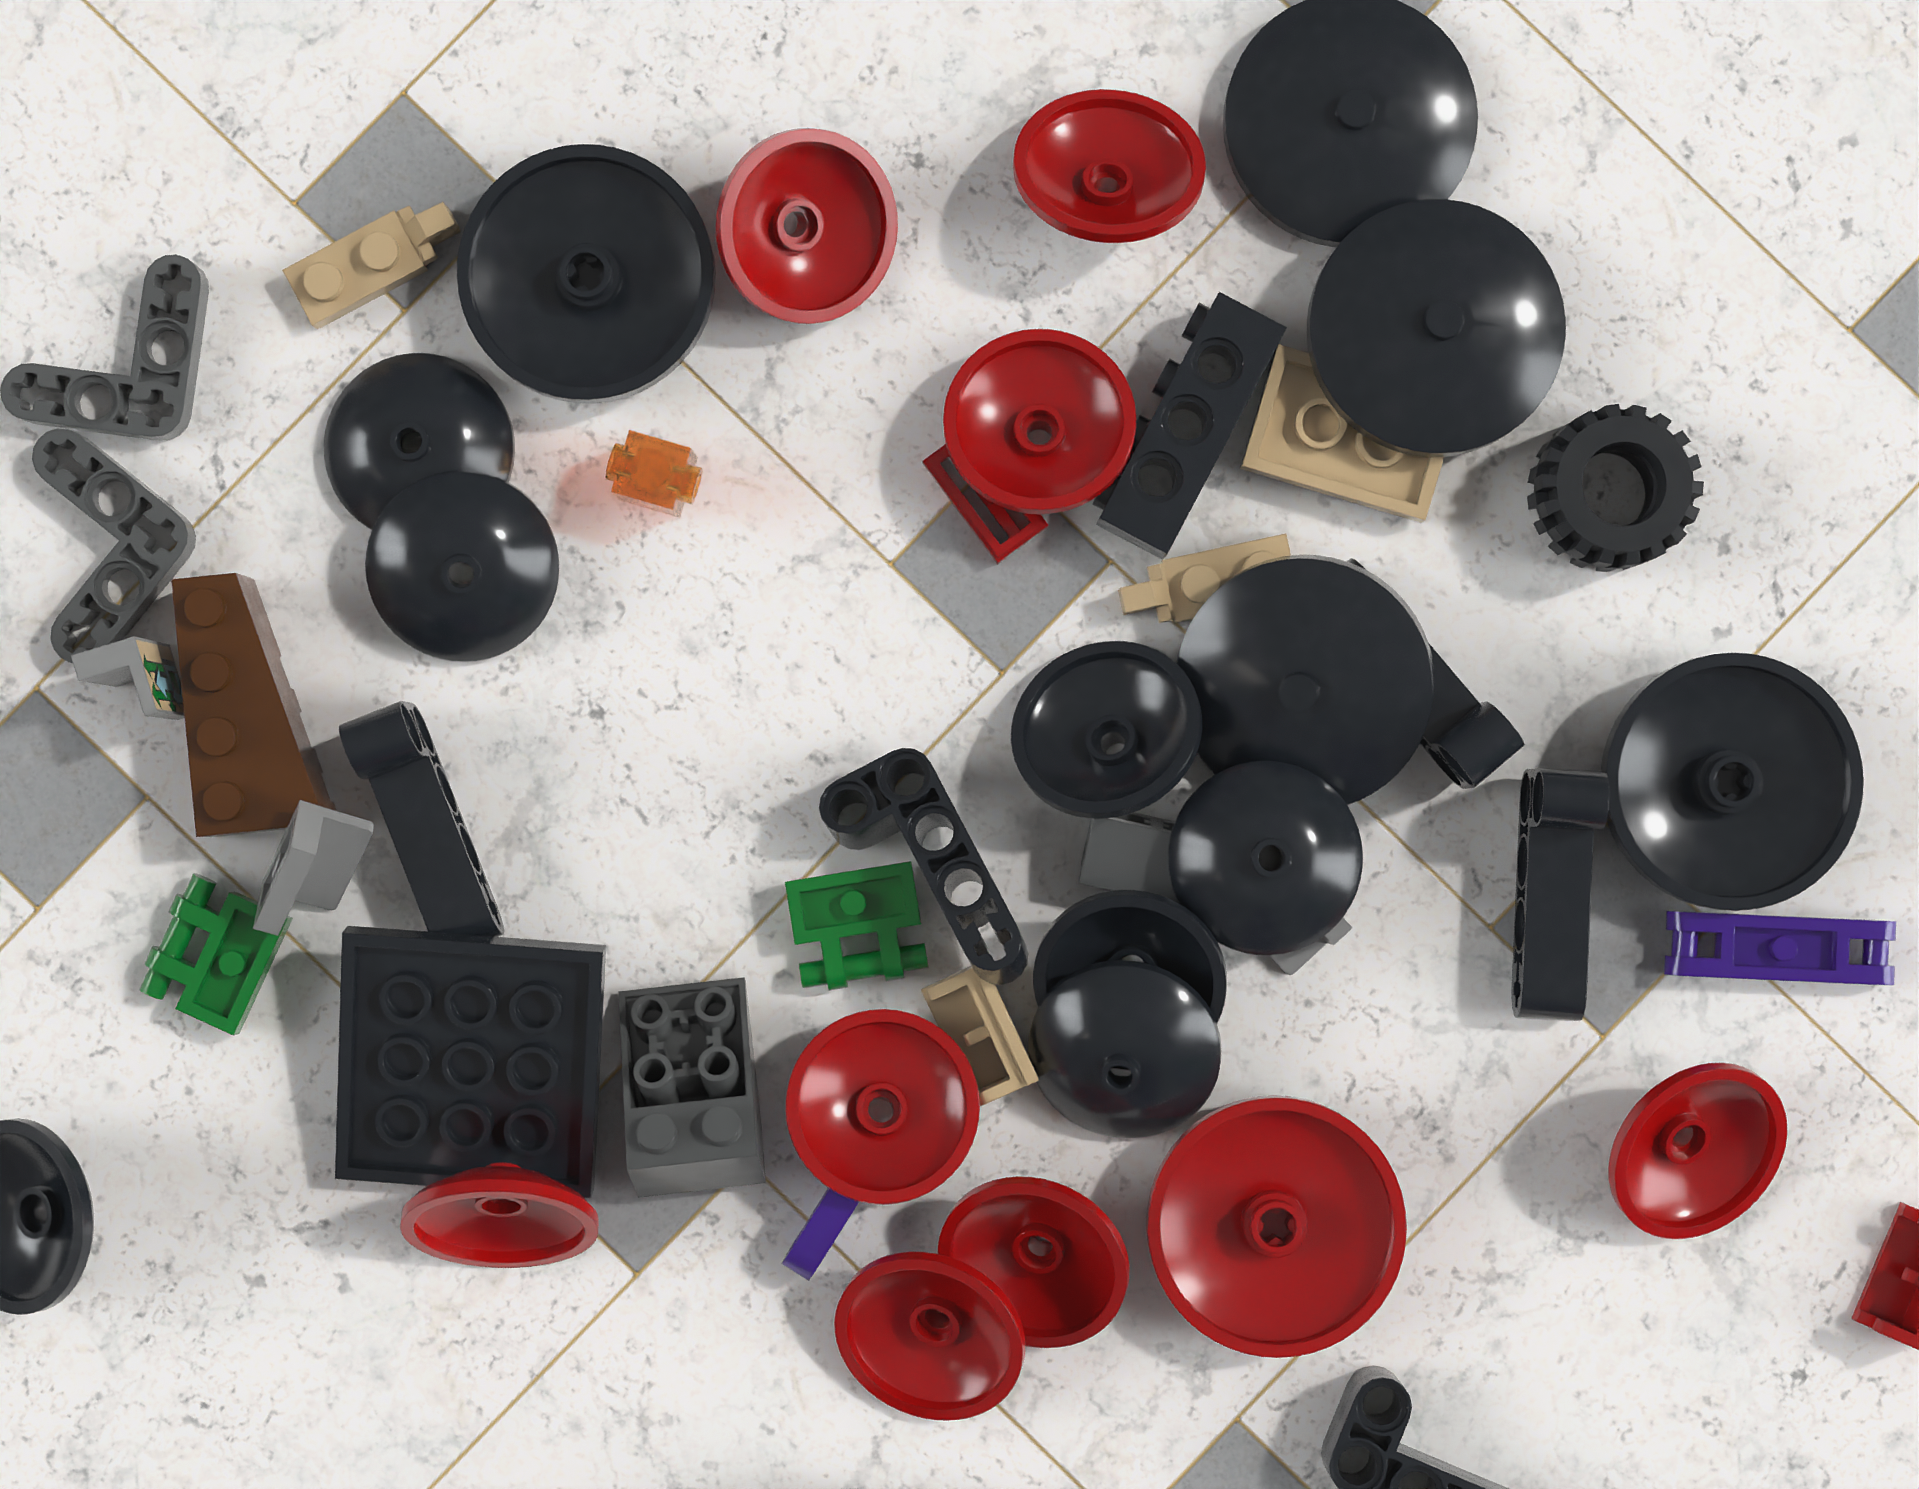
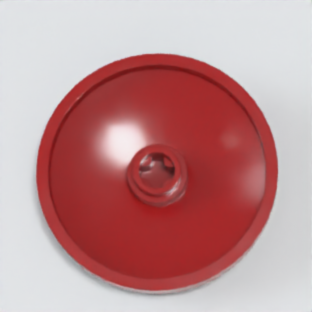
M1270 1095L1251 1097L1224 1105L1195 1122L1179 1137L1168 1151L1155 1175L1147 1205L1146 1232L1149 1253L1156 1275L1174 1307L1193 1327L1211 1340L1229 1349L1259 1357L1285 1358L1311 1354L1326 1349L1356 1332L1376 1313L1389 1295L1398 1277L1406 1246L1407 1222L1403 1195L1397 1177L1380 1148L1363 1130L1340 1113L1322 1104L1291 1096Z

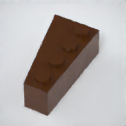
M238 573L171 579L196 837H218L285 830L300 800L337 811L334 802L330 800L321 775L323 770L316 750L311 747L300 716L302 711L295 691L290 688L280 660L281 653L255 580Z

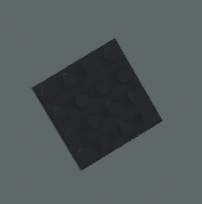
M347 926L342 932L335 1179L428 1186L468 1169L486 1167L493 1163H511L524 1169L542 1173L572 1188L584 1198H591L595 1185L606 945Z

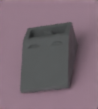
M745 977L618 991L627 1172L638 1198L766 1183L762 1123Z

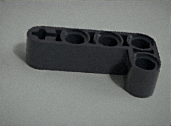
M1350 558L1347 561L1365 569L1358 561H1356L1353 558ZM1430 645L1435 672V696L1432 713L1420 745L1456 785L1462 789L1475 788L1524 747L1525 744L1509 720L1491 703L1487 701L1479 703Z
M399 701L340 724L339 734L345 753L357 776L361 779L369 780L428 932L493 937L504 935V925L429 730L416 705L410 702Z
M900 748L891 751L834 781L825 789L819 803L821 819L840 845L848 849L861 850L871 847L899 831L902 832L967 959L981 979L990 984L1003 985L1013 982L1022 975L1027 966L1029 955L1022 934L936 771L923 753L912 748ZM911 773L924 776V783L916 793L908 796L894 793L897 782L903 776ZM853 803L867 805V813L857 824L845 826L838 823L839 815L846 806ZM947 827L953 830V837L950 843L943 849L934 851L922 847L926 834L932 829ZM973 881L983 885L979 899L973 904L957 906L951 903L952 893L961 883ZM988 922L1006 953V956L996 961L989 954L988 947L978 930L979 927L986 925Z
M1535 768L1526 769L1523 773L1519 800L1511 987L1512 1010L1515 1018L1581 1021L1583 1019L1587 1000L1594 830H1602L1605 827L1610 801L1609 779L1605 771Z
M1374 1365L1363 1367L1352 1375L1342 1394L1321 1450L1323 1465L1337 1488L1398 1489L1399 1483L1405 1475L1410 1472L1419 1471L1428 1475V1483L1425 1489H1509L1401 1444L1400 1441L1409 1422L1412 1410L1410 1395L1392 1372L1384 1367ZM1379 1386L1389 1387L1393 1390V1401L1386 1411L1380 1414H1370L1363 1410L1364 1397L1368 1391ZM1359 1446L1369 1450L1368 1463L1359 1472L1350 1474L1338 1469L1339 1458L1350 1447Z

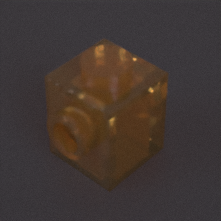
M629 430L625 445L615 443L609 457L605 478L606 480L613 481L611 492L619 500L680 518L684 503L692 505L695 501L701 483L703 468L696 466L698 457L692 448Z

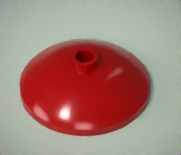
M1112 89L1076 92L1056 99L1042 107L1023 126L1015 144L1013 173L1018 191L1028 207L1039 218L1068 235L1102 243L1140 241L1159 235L1176 226L1197 204L1204 186L1206 160L1202 144L1192 127L1178 113L1152 98L1137 93Z
M797 128L774 134L752 147L735 165L723 187L718 203L716 240L721 262L729 279L738 292L758 310L789 322L813 324L831 321L842 317L860 306L871 296L883 280L891 264L897 242V207L892 188L884 171L869 152L858 143L846 136L828 130ZM793 212L797 218V227L792 234L788 235L784 229V220L789 213Z
M1052 329L1021 330L990 341L972 354L961 366L949 387L945 400L943 414L944 438L950 458L957 471L968 485L982 497L996 505L1016 512L1027 514L1058 513L1068 511L1091 501L1105 491L1119 476L1127 463L1134 444L1136 432L1135 402L1130 386L1122 371L1096 345L1074 334ZM1034 430H1044L1051 438L1044 444H1034L1028 439V435Z
M876 1009L845 1016L823 1029L812 1039L793 1068L788 1084L785 1108L792 1144L805 1167L817 1180L845 1198L867 1204L888 1205L919 1198L942 1185L953 1175L966 1158L973 1144L979 1122L980 1100L973 1069L961 1048L946 1032L932 1022L908 1012ZM882 1099L891 1105L892 1116L888 1121L876 1122L870 1117L868 1107L872 1101Z
M1731 1063L1700 1064L1679 1071L1661 1081L1649 1090L1630 1110L1612 1145L1608 1178L1612 1196L1619 1209L1639 1229L1653 1236L1666 1239H1687L1705 1235L1720 1229L1738 1218L1764 1193L1782 1161L1787 1142V1118L1780 1097L1758 1074L1743 1066Z
M493 1163L486 1167L468 1169L428 1185L404 1205L400 1223V1230L404 1239L413 1247L428 1255L454 1263L491 1268L532 1267L572 1258L586 1251L595 1243L599 1228L596 1210L578 1192L542 1173L524 1169L511 1163Z
M1016 1176L984 1183L965 1194L955 1204L939 1236L938 1254L959 1260L980 1271L992 1280L1008 1297L1021 1320L1025 1335V1346L1058 1348L1074 1345L1093 1337L1102 1331L1116 1316L1128 1288L1129 1258L1122 1237L1113 1222L1090 1199L1054 1181ZM1036 1236L1045 1238L1049 1242L1041 1241Z
M901 1252L876 1259L860 1269L852 1277L838 1302L835 1313L836 1342L840 1354L852 1375L877 1399L912 1416L950 1421L980 1415L998 1405L1008 1396L1018 1380L1024 1363V1330L1011 1301L983 1273L948 1256L928 1252Z

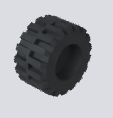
M1619 404L1606 405L1595 412L1590 410L1563 426L1552 435L1553 438L1541 447L1536 455L1540 460L1537 466L1530 469L1527 483L1534 484V493L1527 496L1529 510L1537 509L1540 519L1534 522L1533 525L1539 535L1547 532L1553 540L1548 547L1555 554L1567 553L1572 557L1570 563L1580 568L1591 565L1596 567V571L1610 572L1620 568L1625 570L1667 553L1666 550L1669 547L1677 545L1687 535L1683 529L1686 525L1695 522L1700 509L1694 507L1693 502L1694 499L1703 496L1704 481H1694L1693 471L1702 466L1698 454L1688 457L1683 449V446L1691 442L1683 430L1673 435L1667 429L1672 420L1661 413L1650 418L1646 416L1647 407L1632 405L1627 409H1620ZM1600 453L1618 455L1629 461L1639 472L1644 483L1645 500L1642 511L1634 522L1624 526L1608 523L1599 518L1588 506L1583 494L1582 479L1587 463L1595 455Z

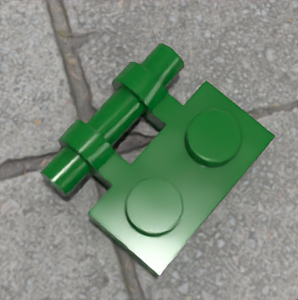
M912 861L785 882L795 945L817 941L821 943L822 960L799 963L803 988L828 985L830 991L848 988V981L884 975L885 981L905 978L904 972L929 968L925 943L900 947L897 928L922 924ZM877 932L880 950L843 955L840 938Z
M193 873L184 894H176L168 911L173 915V918L160 946H152L144 963L149 970L139 990L148 996L163 1000L172 979L186 985L175 1009L234 1036L240 1034L293 918L287 916L278 936L253 929L258 906L257 901L238 892H229L221 911L213 910L207 904L217 883L207 877ZM196 927L209 932L210 935L197 963L193 964L185 959L183 955Z

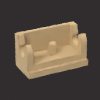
M969 966L921 989L937 1026L957 1043L967 1057L977 1081L980 1106L1039 1081L996 984H990L981 979L973 967Z

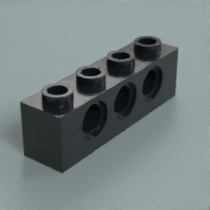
M1221 292L1217 294L1211 308L1200 302L1198 303L1181 336L1191 341L1192 344L1181 364L1169 358L1152 390V393L1162 398L1151 420L1139 415L1136 420V432L1131 450L1133 455L1122 476L1119 475L1105 491L1095 498L1092 504L1103 510L1096 525L1162 560L1166 557L1287 329L1286 326ZM1209 353L1222 355L1231 366V378L1222 383L1207 381L1199 372L1198 359ZM1177 409L1193 411L1201 420V434L1190 440L1176 437L1168 425L1169 414ZM1150 464L1163 466L1172 477L1173 485L1171 491L1163 496L1147 494L1139 485L1138 472Z

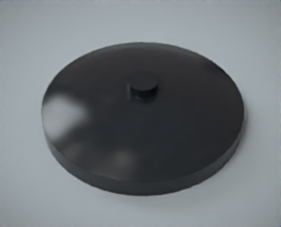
M1304 0L1287 8L1261 28L1242 53L1232 74L1223 109V136L1231 169L1248 199L1265 217L1284 231L1300 239L1329 247H1337L1352 230L1383 210L1411 201L1449 199L1469 166L1478 128L1476 93L1471 75L1462 55L1452 40L1438 25L1415 8L1398 0Z
M577 144L548 149L530 156L503 173L487 189L473 209L460 241L457 258V285L461 307L470 330L484 352L501 370L526 388L543 396L573 403H602L627 398L650 388L667 377L684 361L701 337L708 322L715 293L716 269L711 240L701 215L685 190L664 170L647 159L629 151L604 145Z
M1425 199L1399 204L1377 213L1352 230L1340 242L1320 272L1312 291L1307 315V345L1312 368L1320 388L1337 413L1351 427L1373 442L1393 451L1422 457H1448L1473 452L1491 445L1522 424L1537 409L1554 383L1560 368L1566 337V317L1561 291L1550 265L1537 246L1519 228L1498 214L1477 205L1448 199Z
M1320 555L1282 556L1255 564L1237 573L1223 583L1198 610L1185 633L1177 659V664L1190 679L1201 706L1202 735L1197 754L1214 774L1247 762L1278 761L1289 763L1306 769L1322 778L1334 788L1347 805L1372 795L1389 783L1404 768L1417 750L1432 713L1435 696L1434 662L1430 645L1416 615L1403 598L1382 579L1357 565L1332 557Z
M1720 653L1690 659L1676 664L1652 678L1632 696L1618 715L1609 733L1601 763V771H1605L1609 779L1610 801L1607 823L1615 842L1628 862L1640 875L1666 894L1696 906L1718 910L1739 911L1772 906L1800 894L1815 884L1831 869L1847 847L1856 828L1863 799L1864 777L1859 746L1846 716L1834 699L1812 678L1798 669L1766 656L1749 653Z

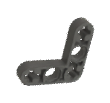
M177 254L162 256L149 266L143 283L130 376L35 363L20 364L12 368L4 376L0 387L1 400L6 410L19 419L38 425L158 441L172 440L180 436L188 427L192 416L209 295L208 280L204 271L188 258ZM177 270H181V276L191 282L189 291H179L175 306L176 312L183 316H188L186 324L169 317L157 318L158 310L171 314L173 298L170 293L162 289L164 280H174ZM165 331L178 332L184 341L182 356L171 365L158 364L152 355L154 340ZM35 378H37L39 386L52 392L64 393V405L55 401L40 399L35 400L33 409L30 410V403L20 399V392L22 388H31ZM65 380H70L67 387H65ZM94 385H104L112 395L111 409L100 419H88L81 410L80 401L82 395L88 388ZM133 388L129 399L137 403L149 405L157 404L159 395L163 394L164 402L173 406L172 417H161L159 427H155V420L142 413L128 411L129 399L127 389ZM63 409H64V410H65V416H60L61 413H62V411H63ZM127 415L128 424L124 425L122 423L124 422Z
M57 428L46 432L37 440L32 455L35 471L45 482L119 540L58 615L51 627L50 639L53 649L60 658L73 663L71 655L91 650L84 647L74 650L72 647L75 645L77 638L71 630L75 624L89 626L101 613L89 608L93 599L100 608L119 617L115 624L103 618L98 621L90 633L91 637L96 641L94 648L123 640L190 558L195 549L196 534L193 525L184 515L92 441L69 429ZM76 445L72 453L74 460L85 469L95 473L85 481L76 473L63 468L55 472L54 470L57 468L59 461L53 453L58 446L71 449ZM100 462L103 468L96 471ZM122 481L129 488L131 494L130 504L121 514L108 516L100 508L98 502L99 493L107 483ZM84 486L80 495L77 489ZM149 501L152 504V508L145 511ZM144 515L152 523L165 528L174 524L175 528L172 530L171 536L177 542L175 548L169 551L160 547L154 552L152 548L157 542L156 538L146 529L134 523ZM133 525L131 533H127L126 528ZM129 569L138 577L140 583L139 593L131 603L118 605L109 596L108 582L117 571Z

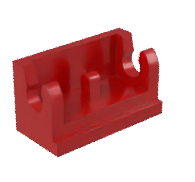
M1900 1202L1851 1319L1919 1350V1209Z

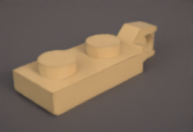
M444 202L416 215L412 208L407 206L397 212L393 210L282 271L311 325L318 329L427 272L426 266L438 258L433 247L460 233L461 230Z
M1285 533L1162 560L1160 564L1148 566L1147 571L1150 581L1119 588L1118 594L1123 615L1156 608L1159 623L1173 620L1175 624L1193 620L1206 600L1223 583L1237 573L1269 559L1291 556L1287 535Z

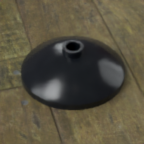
M408 353L396 355L379 361L363 370L344 388L337 398L325 429L324 461L332 488L348 512L371 530L388 503L403 489L422 478L447 471L464 470L489 474L509 483L514 466L515 438L513 426L499 395L485 379L468 366L451 358L436 354ZM408 432H419L422 438L420 448L414 453H404L401 448L403 436Z
M447 471L427 476L412 483L397 494L384 508L372 529L367 545L365 559L366 581L372 602L378 614L391 631L402 641L414 649L435 658L460 662L478 661L501 655L513 649L539 627L546 617L556 594L559 579V554L553 531L538 506L517 487L498 477L481 472ZM457 562L468 564L474 573L472 580L465 584L454 582L449 576L450 566Z
M1105 641L1088 644L1071 650L1053 660L1026 687L1016 706L1012 719V753L1018 770L1028 787L1036 796L1051 807L1066 814L1083 818L1104 819L1124 816L1150 806L1161 799L1187 773L1194 761L1201 741V706L1196 691L1186 673L1176 662L1160 651L1146 645L1127 641ZM1113 744H1125L1121 751L1115 754H1106L1107 749Z
M1254 761L1235 765L1220 771L1203 782L1189 796L1179 811L1173 824L1168 845L1169 876L1179 904L1194 913L1207 926L1219 944L1236 951L1254 955H1278L1293 952L1309 946L1329 933L1340 922L1351 906L1358 891L1363 868V850L1359 829L1353 814L1342 797L1332 786L1314 773L1299 766L1278 761ZM1269 845L1278 848L1282 855L1280 866L1273 871L1265 870L1259 863L1261 850Z
M1115 890L1098 893L1066 909L1050 925L1041 940L1033 969V989L1038 1006L1050 989L1070 973L1094 963L1123 960L1126 956L1135 955L1140 957L1144 963L1165 969L1188 983L1206 1002L1216 1023L1220 1019L1227 991V972L1222 951L1207 926L1190 910L1169 898L1138 890ZM1114 1066V1067H1112V1068H1116V1069L1129 1070L1128 1068H1126V1067H1124V1066Z
M1114 960L1082 967L1061 979L1050 989L1039 1004L1034 1015L1029 1034L1028 1055L1039 1078V1081L1036 1082L1039 1089L1049 1103L1064 1117L1082 1128L1105 1136L1141 1138L1157 1135L1179 1126L1191 1118L1205 1104L1215 1087L1219 1075L1221 1038L1216 1020L1206 1002L1197 991L1180 977L1151 964L1128 960ZM1114 1066H1124L1131 1071V1074L1128 1076H1118L1110 1069Z
M16 1118L0 1120V1311L9 1314L25 1315L54 1307L64 1300L77 1285L91 1251L94 1234V1210L90 1188L84 1171L64 1141L52 1130L38 1122Z

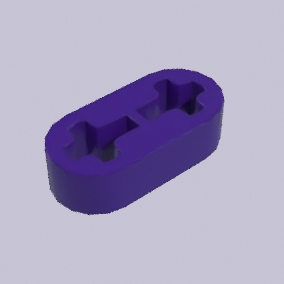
M828 1188L781 1264L809 1281L859 1202L845 1198Z

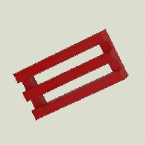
M946 444L922 461L924 467L997 565L1015 550L1028 543L1034 536L1048 528L1049 525L1041 514L1022 513L1029 524L1020 530L1003 507L992 503L974 490L1009 537L1008 540L1000 545L941 466L943 462L950 458Z

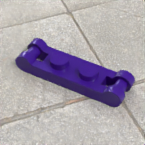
M1666 911V930H1672L1671 955H1665L1664 975L1894 985L1895 966L1888 965L1889 941H1896L1897 921ZM1698 932L1715 933L1714 957H1697ZM1850 939H1863L1862 964H1849Z

